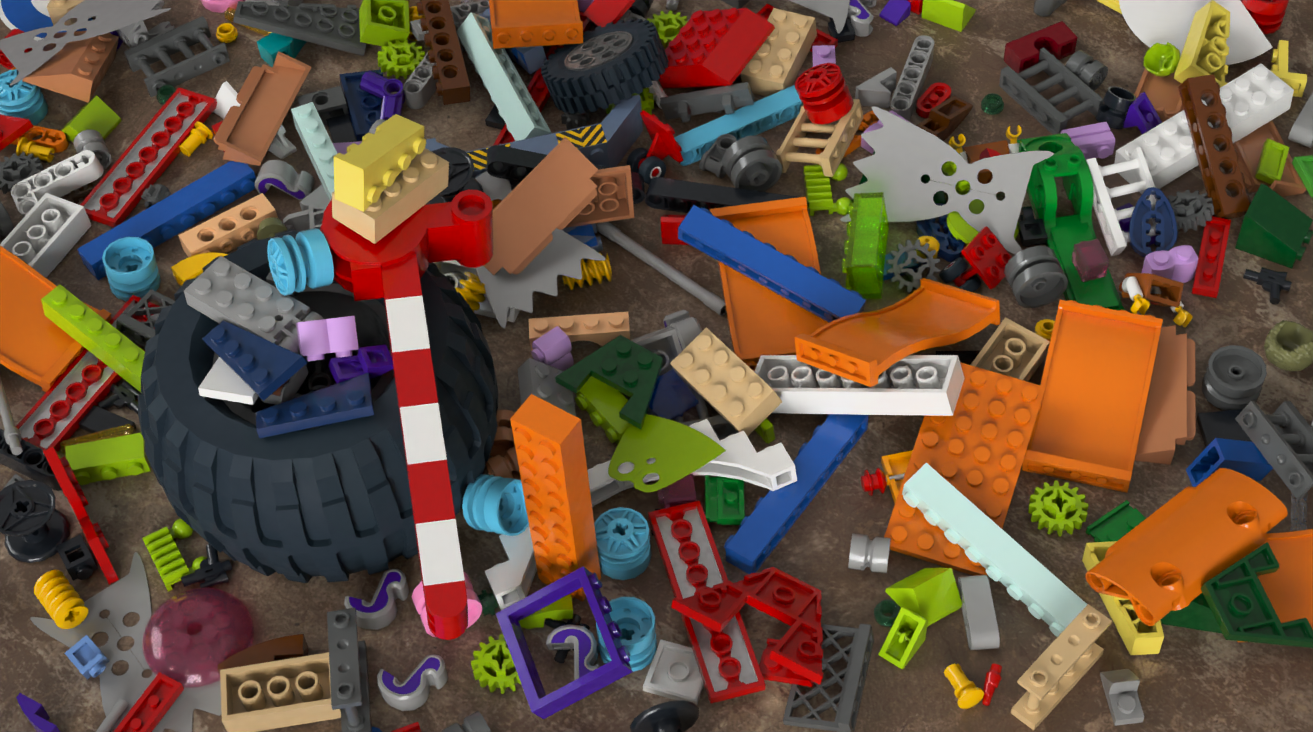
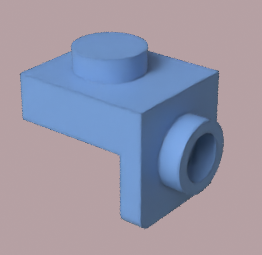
M88 635L84 636L64 653L87 680L91 676L94 678L100 675L106 669V664L109 662V659Z

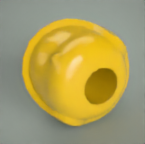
M932 236L919 237L920 246L928 243L929 248L927 250L929 252L936 250V253L933 255V258L936 259L940 247L938 240ZM915 250L919 257L926 259L924 254Z

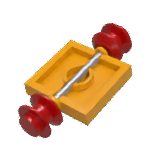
M912 451L882 456L881 464L884 472L880 468H876L875 474H870L868 470H865L864 476H861L863 491H868V494L872 496L873 490L878 489L881 494H884L886 487L889 485L895 503Z

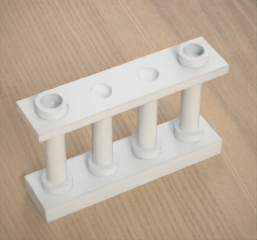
M1141 147L1133 151L1129 157L1130 160L1101 167L1098 165L1096 158L1086 160L1093 182V207L1111 256L1121 254L1126 248L1127 242H1129V232L1121 231L1119 220L1130 218L1135 208L1134 206L1116 210L1113 208L1111 198L1142 191L1143 194L1146 189L1155 187L1148 168V158L1143 154ZM1134 169L1138 182L1110 189L1105 186L1104 176ZM1150 195L1149 199L1146 200H1150L1151 209L1154 210L1155 203L1159 199H1155L1154 195ZM1151 218L1154 226H1151L1149 234L1146 235H1159L1155 234V227L1158 223L1155 222V218Z

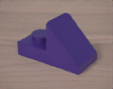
M1145 92L1140 93L1129 106L1123 128L1137 126L1142 135L1163 123Z

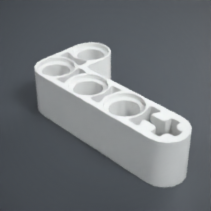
M85 150L18 182L12 187L11 195L18 211L24 218L45 193L60 198L100 178L104 168L92 151Z

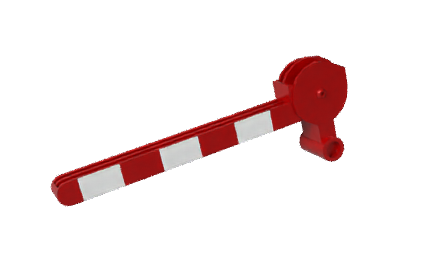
M470 189L461 191L455 195L452 202L424 205L374 244L332 218L331 199L324 211L320 231L324 234L332 254L334 265L333 279L345 290L353 292L355 301L384 298L427 621L430 631L436 637L443 640H452L461 636L468 627V602L420 279L427 270L429 263L456 260L465 267L477 268L484 266L493 257V203L490 197L482 191Z

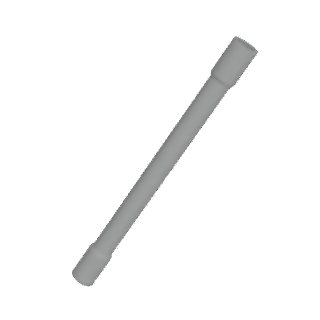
M610 222L597 224V231L606 238L628 250L698 298L704 305L720 316L726 314L725 301L688 278L622 233L619 228Z

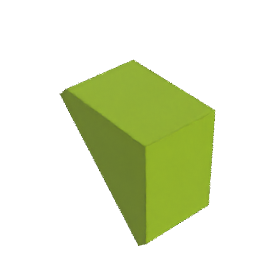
M902 606L878 655L897 667L904 669L926 639L928 620L909 608Z

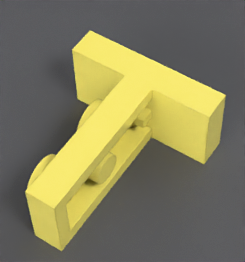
M1279 40L1277 49L1272 50L1271 62L1274 64L1270 71L1294 89L1293 96L1302 97L1307 83V74L1288 72L1289 41Z

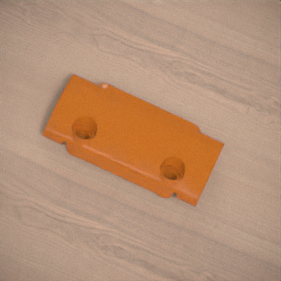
M1219 468L1196 487L1188 486L1114 543L1107 550L1105 558L1086 573V581L1098 593L1130 600L1138 618L1144 624L1153 626L1170 611L1187 607L1192 600L1202 593L1201 587L1204 583L1264 544L1267 540L1266 533L1287 517V508L1272 492L1252 478L1234 470Z

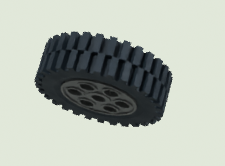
M628 19L626 22L619 20L616 24L611 22L607 23L606 27L598 26L592 32L590 30L584 32L583 43L564 44L563 48L558 47L555 50V54H550L548 56L549 60L544 61V66L541 67V74L558 110H562L565 113L570 111L571 114L579 111L581 114L586 113L588 109H590V112H594L599 107H602V109L609 108V104L614 103V105H617L624 98L626 100L632 98L634 93L640 94L643 92L642 88H649L653 85L652 81H657L660 78L659 75L664 74L669 61L654 24L648 20L637 19L634 21V19Z

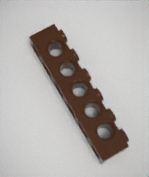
M420 0V2L416 3L418 16L422 15L423 17L420 18L422 31H426V34H424L425 46L430 47V50H428L429 63H434V66H432L433 79H438V83H436L437 96H442L444 105L470 102V83L449 0Z
M1214 74L1187 78L1178 86L1206 193L1208 198H1212L1214 206L1213 217L1224 219L1242 217L1246 214L1251 200L1246 193L1244 186L1245 178L1238 164V152L1234 149L1232 142V130L1228 127L1226 120V108L1220 98V86L1216 82ZM1220 167L1225 170V173L1221 171ZM1226 189L1230 191L1231 196L1227 194Z

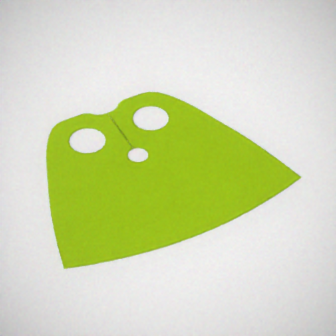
M646 414L642 429L632 424H629L611 458L608 474L611 478L618 481H630L636 489L650 493L669 486L689 475L726 450L708 436L687 425ZM649 458L656 459V461L653 464H648L646 462ZM624 462H632L634 464V469L629 473L623 474L618 471V467ZM649 473H657L660 477L658 482L652 485L643 483V478Z

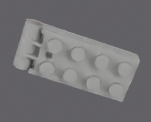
M222 256L184 290L187 305L219 324L224 320L299 355L296 323L323 319L318 313L310 312L309 306L290 295H282L276 287Z
M531 358L527 359L518 368L521 405L533 394L576 416L573 392L556 383L555 377L562 373V370Z

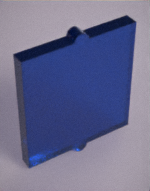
M671 369L658 378L649 407L656 416L673 420L678 416L682 417L684 412L699 404V401L677 373Z

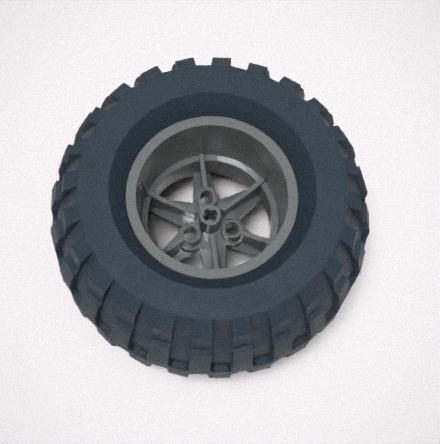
M291 229L275 233V236L258 241L253 239L237 247V251L224 256V258L267 282L266 277L270 273L267 254L268 241L274 237L282 238L284 235H291L295 239L296 234L301 231ZM218 256V257L215 258L213 261H211L209 264H207L205 267H203V268H202V269H203V272H204L211 264H213L220 256ZM432 262L429 263L427 270L420 279L456 516L462 508L463 496L468 484L474 483L483 474L485 461L488 462L498 427L496 419L498 386L493 358L487 340L483 335L480 321L463 296L456 291L449 278L443 275L436 264ZM199 276L186 280L174 294V304L161 310L154 324L155 336L146 341L141 372V395H138V417L141 434L145 441V453L159 484L163 487L176 514L220 553L223 551L233 561L237 560L249 566L252 570L266 576L277 572L278 574H284L287 580L308 583L313 576H325L327 582L349 581V575L366 569L369 575L389 569L388 562L402 555L409 559L418 554L394 369L370 379L374 415L259 438L256 430V412L275 405L262 402L259 396L252 405L199 395V386L219 358L202 338L219 323L187 305L184 290ZM334 279L330 285L311 289L307 285L297 300L309 306L310 312L318 313L323 319L355 316L358 347L386 345L392 357L384 298L355 301L354 293L345 290ZM359 349L352 350L353 356L358 355ZM335 352L324 354L323 360L307 361L308 375L293 399L303 396L298 393L308 389L307 394L336 384L329 368L330 359L336 358Z

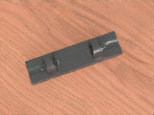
M749 82L660 98V106L666 120L681 117V122L690 121L692 115L725 110L727 115L735 113V108L754 105V96Z

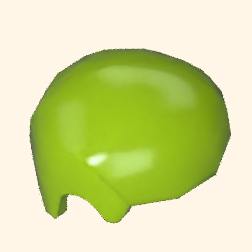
M1169 42L1164 45L1155 43L1147 50L1143 66L1155 76H1168L1177 69L1180 51Z

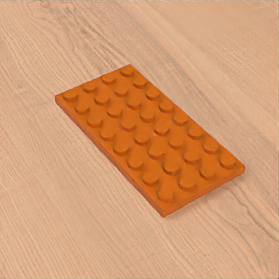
M960 362L965 379L953 416L924 415L884 537L891 538L890 550L952 568L972 576L987 575L986 569L979 562L971 561L961 546L951 543L945 537L942 529L937 525H931L924 518V513L917 507L913 508L906 503L902 495L903 487L927 463L1003 529L1046 387Z

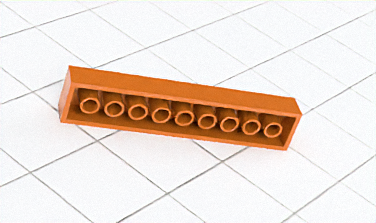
M531 394L510 420L538 577L544 584L549 585L584 566L591 573L595 572L598 580H600L601 572L581 419ZM583 587L568 594L571 595V598L575 597L582 602L586 598Z

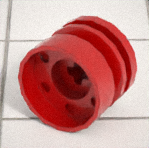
M1241 0V2L1262 33L1270 34L1280 29L1289 0Z
M824 63L811 67L803 72L795 82L797 94H799V98L803 102L808 119L813 124L821 125L837 121L845 116L853 107L852 95L848 86L845 85V79L840 67L836 64Z

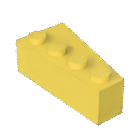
M1211 0L1194 15L1174 75V79L1181 84L1187 78L1214 74L1220 88L1227 84L1225 82V75L1228 74V65H1225L1226 56L1229 54V47L1226 44V38L1229 37L1230 12L1214 0Z
M395 114L377 126L375 134L368 132L364 135L362 143L359 145L352 143L348 146L346 154L338 153L333 156L335 199L363 212L372 203H376L380 194L394 183L401 171L406 170L414 157L423 152L426 146V139H424L425 126Z
M1117 541L1086 543L1082 561L1087 571L1105 558L1107 550ZM1099 593L1129 654H1159L1164 639L1161 620L1153 626H1148L1138 618L1130 600Z

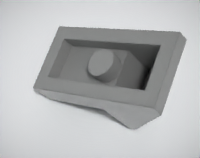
M890 67L856 86L855 99H860L861 106L889 108L891 92L896 88L897 72Z
M1130 669L1100 672V678L1114 726L1143 722L1144 713L1137 693L1140 683L1139 678Z

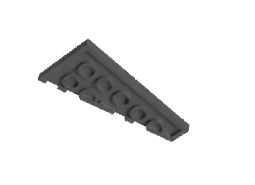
M238 1L233 22L362 56H364L367 44L360 42V8H356V5L338 8L334 4L300 3L299 6H288V3H279V6L268 5L265 2Z

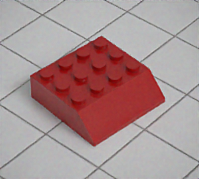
M748 8L696 11L665 49L669 61L668 67L665 68L664 74L659 75L658 81L662 88L731 86L775 27L772 23Z

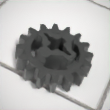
M22 152L20 156H17L16 153H13L10 158L5 156V161L0 162V190H2L3 194L9 191L11 193L12 187L15 184L43 171L44 169L39 158H35L32 153L26 156L25 152Z
M1186 190L1184 193L1177 191V196L1175 197L1168 196L1176 218L1177 231L1180 228L1184 232H1187L1188 229L1197 230L1198 225L1205 227L1206 221L1212 220L1214 206L1212 198H1208L1207 193L1200 195L1199 190H1196L1194 193Z
M909 239L905 241V247L900 243L896 245L898 252L890 251L893 259L886 260V263L891 265V268L886 273H893L890 282L898 281L897 289L906 286L907 293L911 292L912 287L917 290L921 285V273L925 268H929L925 278L933 281L937 280L933 273L940 272V269L935 267V264L940 262V259L933 258L936 250L929 252L927 250L929 248L928 243L920 246V240L917 239L914 245H912ZM915 250L924 254L926 259L919 257ZM905 252L903 263L897 265L899 257ZM911 260L915 264H923L915 269V273L913 269H903V267L911 263ZM903 273L908 276L911 282L904 280L900 274Z

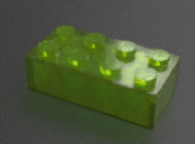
M883 192L854 193L853 203L849 204L851 221L847 222L849 240H845L844 243L847 258L842 260L843 273H847L846 289L858 292L864 299L882 298L883 274L889 233Z

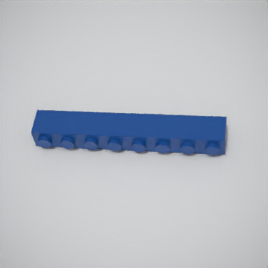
M229 161L78 248L77 250L83 264L97 280H100L107 276L102 256L109 244L125 237H139L147 240L155 248L256 189L254 171L246 163Z
M693 205L678 227V239L829 323L841 317L864 311L866 300L858 292L845 289L838 281L831 278L827 279L820 275L813 267H806L798 263L793 256L778 252L773 245L760 242L751 233L740 231L725 219L720 220L713 216L706 208H699Z
M827 415L826 421L823 425H818L815 428L811 440L801 446L798 456L793 461L797 481L775 491L769 490L765 497H761L757 501L752 514L744 517L737 533L728 537L724 545L726 561L748 574L758 571L866 432L869 415Z

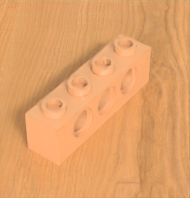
M261 193L178 236L182 248L188 257L211 252L225 254L256 238L261 221L270 217L278 218L275 208L264 194Z

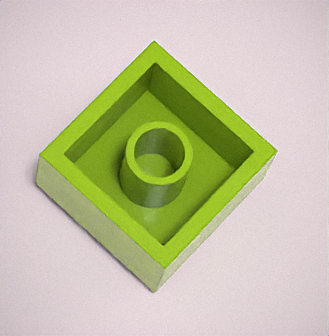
M363 0L359 9L360 42L388 47L389 41L395 44L397 39H399L400 43H403L405 39L407 40L410 34L408 1Z

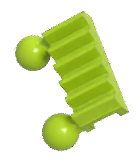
M840 163L834 176L831 178L835 181L844 180L848 175L847 167ZM808 165L803 167L806 197L809 203V216H814V211L828 210V214L837 212L842 216L852 213L854 204L851 199L842 197L833 203L830 179L828 176H824L822 166Z
M181 518L173 523L172 528L168 529L166 526L142 538L168 592L173 590L171 585L181 581L182 576L200 569V563L207 559L205 556L198 557L189 568L185 564L173 539L176 537L186 539L192 535L194 529Z

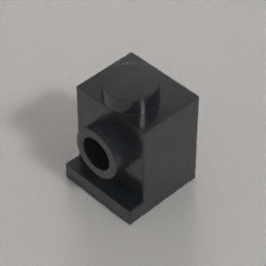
M81 534L55 546L73 581L76 579L85 580L93 574L94 570L98 569Z

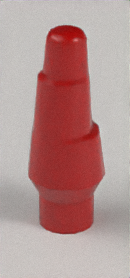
M991 664L990 670L986 673L983 688L984 696L982 699V704L985 706L990 705L995 688L998 687L1001 681L1002 666L998 664Z

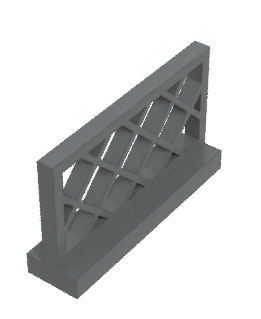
M151 289L127 314L122 313L117 318L116 329L138 347L145 350L146 341L155 336V329L153 327L156 320L152 321L150 314H159L163 308L174 304L175 301ZM154 299L161 303L162 306L148 308V303ZM146 315L147 321L139 322L134 317Z
M821 624L822 632L827 637L822 642V650L832 644L838 651L826 660L822 657V670L827 668L833 677L820 685L814 682L813 684L816 687L804 695L800 692L799 685L792 684L783 723L784 725L835 732H854L874 644L872 627L869 624H860L859 628ZM843 636L854 637L852 644L844 649L836 642ZM844 658L848 663L847 668L836 674L830 665ZM838 682L842 691L835 697L830 698L825 689ZM821 693L827 702L813 709L808 700ZM803 703L810 711V713L802 718L792 717L793 710ZM832 707L836 712L835 722L823 721L819 714Z

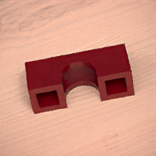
M1061 21L1006 43L1004 61L1013 71L1020 73L1038 63L1040 49L1043 47L1050 54H1053L1057 60L1074 54L1078 37Z

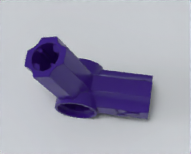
M372 71L365 72L360 83V89L383 99L380 119L388 120L395 114L401 116L402 106L405 102L401 81L398 79H387Z

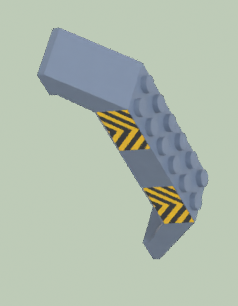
M634 95L628 100L625 98L620 100L621 103L617 104L599 124L500 145L548 155L564 138H567L592 164L610 168L616 167L643 132L642 117L640 115V112H642L640 95ZM435 138L426 140L425 148L430 151L448 147L436 142ZM490 147L467 151L474 164L472 178H477L487 171V150ZM509 180L511 190H513L520 183L518 181Z

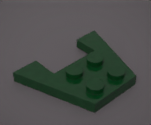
M619 335L557 375L555 379L556 383L574 393H578L592 376L631 397L619 412V416L624 421L642 429L662 369L663 357Z
M1268 542L1204 583L1201 591L1225 640L1313 648V629L1308 619L1302 618L1281 623L1258 578L1260 575L1274 573L1279 569V563Z

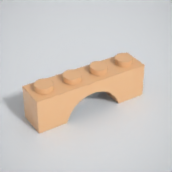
M628 312L529 319L531 351L533 350L532 342L556 326L568 335L570 342L591 341L604 346L619 335L631 340Z

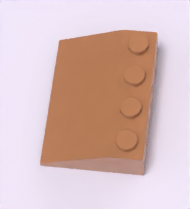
M75 31L74 35L80 36L86 31ZM67 32L56 33L54 35V38H61L65 36ZM109 32L96 37L69 42L57 54L22 79V81L89 103L115 59L119 36ZM51 43L46 45L43 48V51H50L56 47V44Z
M630 165L599 169L590 178L597 185L596 197L565 228L634 218Z

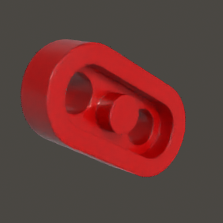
M941 82L932 84L917 100L916 113L922 118H928L931 109L951 98L950 86Z

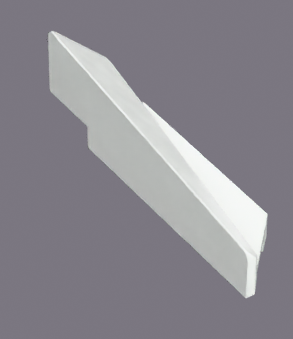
M227 81L222 84L215 97L217 107L213 111L222 119L225 118L230 107H240L241 105L236 101L238 93ZM281 125L268 150L280 159H284L297 151L296 147L285 137L284 133L286 130L283 125Z

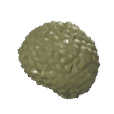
M1282 320L1276 323L1266 336L1264 344L1267 360L1285 371L1291 372L1306 369L1313 363V330H1309V328H1305L1300 323Z

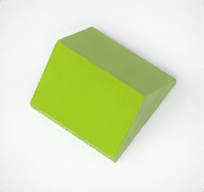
M923 0L922 18L962 32L975 14L976 9L954 0Z
M96 95L79 110L61 131L66 134L67 139L71 142L74 141L77 134L85 130H96L100 132L105 140L122 120Z
M923 568L887 587L885 590L900 607L905 606L928 620L927 627L955 612L962 606L952 568Z

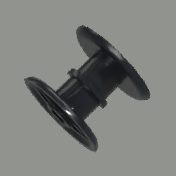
M443 147L431 151L449 162L448 187L426 203V205L452 202L455 195L469 189L484 192L482 185L475 178H472L474 164L467 152L455 147Z
M17 481L0 491V533L5 535L4 545L9 555L18 561L27 563L44 561L54 556L58 552L55 546L67 541L70 535V523L63 513L55 509L56 497L51 487L41 481Z
M684 700L669 701L655 705L634 718L630 725V732H685L699 718V707L693 702Z

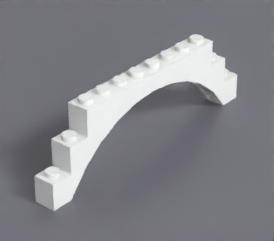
M707 419L689 426L708 436L726 450L689 475H713L739 479L771 491L797 481L795 464L782 443L768 446L762 451L756 452L744 430L719 440ZM649 458L646 462L648 464H653L656 461V459ZM611 460L597 464L587 470L592 507L623 490L634 487V484L630 481H618L609 476L608 468ZM624 462L618 467V471L623 474L629 473L634 469V464L632 462ZM649 473L644 476L643 483L658 480L660 477L657 473ZM529 525L524 532L517 536H499L508 561L496 564L492 568L485 570L501 610L527 597L537 571Z

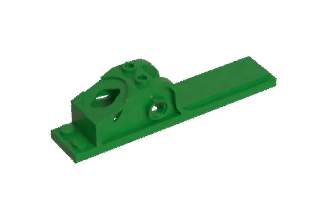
M1067 133L1017 140V143H1020L1019 152L1050 151L1054 153L1051 157L1033 165L1026 191L1036 219L1043 220L1048 236L1047 243L1045 244L1054 250L1060 266L1068 279L1067 289L1064 292L1066 301L1074 300L1081 304L1100 305L1112 310H1124L1093 229V182L1083 152L1078 146L1073 144ZM1054 177H1062L1068 200H1071L1074 208V215L1056 218L1057 189Z

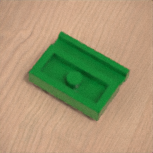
M705 475V516L708 524L709 522H717V525L741 524L745 517L743 480Z
M1126 500L1089 525L1086 529V534L1091 535L1094 538V542L1118 541L1144 521L1146 517L1136 508L1133 509L1129 505L1130 502Z

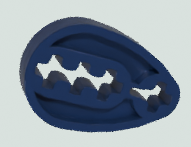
M1156 187L1146 189L1135 205L1129 224L1128 239L1130 246L1142 257L1153 252L1150 247H1146L1151 241V236L1146 235L1149 234L1151 225L1146 223L1149 222L1150 218H1155V222L1158 223L1155 227V234H1159L1155 239V245L1159 246L1156 248V251L1171 250L1177 239V223L1174 211L1164 193ZM1150 195H1154L1155 199H1159L1155 203L1154 210L1151 209L1150 200H1146L1149 199Z
M935 203L938 206L945 205L942 203ZM947 214L940 216L938 223H935L936 218L916 221V232L919 237L932 236L938 240L940 244L938 250L939 257L952 262L963 256L961 251L965 248V242L961 239L957 240L951 234L947 226ZM940 225H943V232H940Z

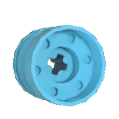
M17 69L0 74V115L29 119L33 125L42 121L48 113V105L41 92V88L22 80L10 86L11 82L19 74Z
M314 228L298 232L295 239L291 235H284L282 238L274 237L268 241L267 254L270 271L275 285L282 295H291L294 291L298 293L303 292L306 284L309 288L316 289L333 283L334 265L328 242L320 229Z
M125 237L112 242L104 250L102 260L111 292L117 298L128 301L132 295L143 298L151 289L157 291L161 279L153 247L147 240L139 237Z
M481 474L474 483L468 484L463 496L462 509L464 518L470 527L475 530H484L508 536H517L525 531L529 522L520 479Z
M624 507L609 509L601 514L594 522L602 573L618 580L632 579L642 574L649 566L651 560L650 532L647 520L641 513Z
M635 597L612 599L609 601L612 607V612L609 614L612 621L618 624L622 632V636L619 638L622 646L625 645L630 652L629 658L631 661L629 663L632 671L642 670L652 662L657 649L656 621L653 610L645 601ZM596 622L599 653L602 661L606 664L612 660Z

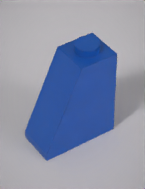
M1215 438L1186 468V472L1192 486L1196 487L1219 468L1234 470L1255 481H1261L1273 468L1253 442Z

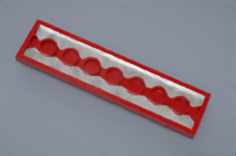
M178 87L80 204L84 206L88 218L113 228L120 225L140 202L145 189H148L150 185H153L180 153L179 145L191 135L190 131L192 129H196L195 122L204 123L216 109L217 100Z
M132 295L108 323L116 328L117 318L122 313L127 314L142 298ZM148 303V308L160 307L154 303ZM150 314L151 320H157L159 314ZM146 315L134 317L139 322L147 321ZM85 348L17 424L16 428L20 431L21 439L41 449L54 446L58 452L80 427L78 423L94 405L98 406V402L102 401L110 392L111 385L118 383L122 377Z
M700 500L648 512V519L674 597L681 600L696 595L697 590L711 589L713 585L728 581ZM740 611L720 633L680 613L710 704L765 690L766 684Z

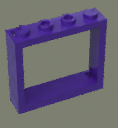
M584 566L496 613L531 712L542 719L633 672L629 663L631 661L629 658L630 652L625 645L622 646L619 638L622 636V632L618 624L612 621L609 614L612 612V607L607 598L601 594L602 582L598 580L595 572L591 573ZM583 587L612 661L546 695L519 621Z

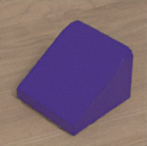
M889 0L879 14V17L897 26L910 16L911 3L907 0Z

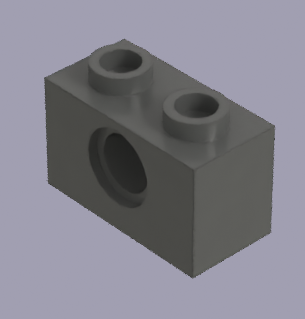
M341 86L297 96L299 106L313 102L324 126L327 125L326 119L344 114L349 115Z

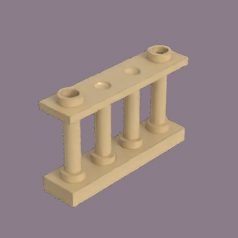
M853 99L852 109L840 118L836 125L813 124L808 119L802 105L784 142L776 152V157L782 165V173H786L791 162L816 163L822 166L824 176L833 177L864 118L860 99ZM807 132L832 134L828 139L804 138ZM799 147L824 149L820 154L796 153Z
M1088 604L1018 679L1017 683L1025 688L1027 692L1012 707L1011 714L1032 730H1035L1103 655L1104 649L1097 645L1095 641L1111 625L1112 620Z

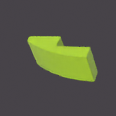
M566 595L520 620V626L525 629L544 628L545 618L553 620L572 619L573 605L571 595Z

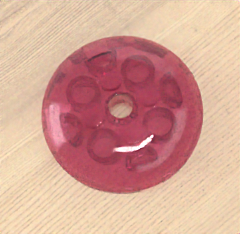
M215 588L186 590L166 600L152 614L143 634V654L149 668L156 676L161 672L182 683L183 687L187 688L206 686L220 680L217 670L219 663L252 646L254 636L253 622L246 606L237 597L226 591ZM195 630L200 631L198 634L193 635Z

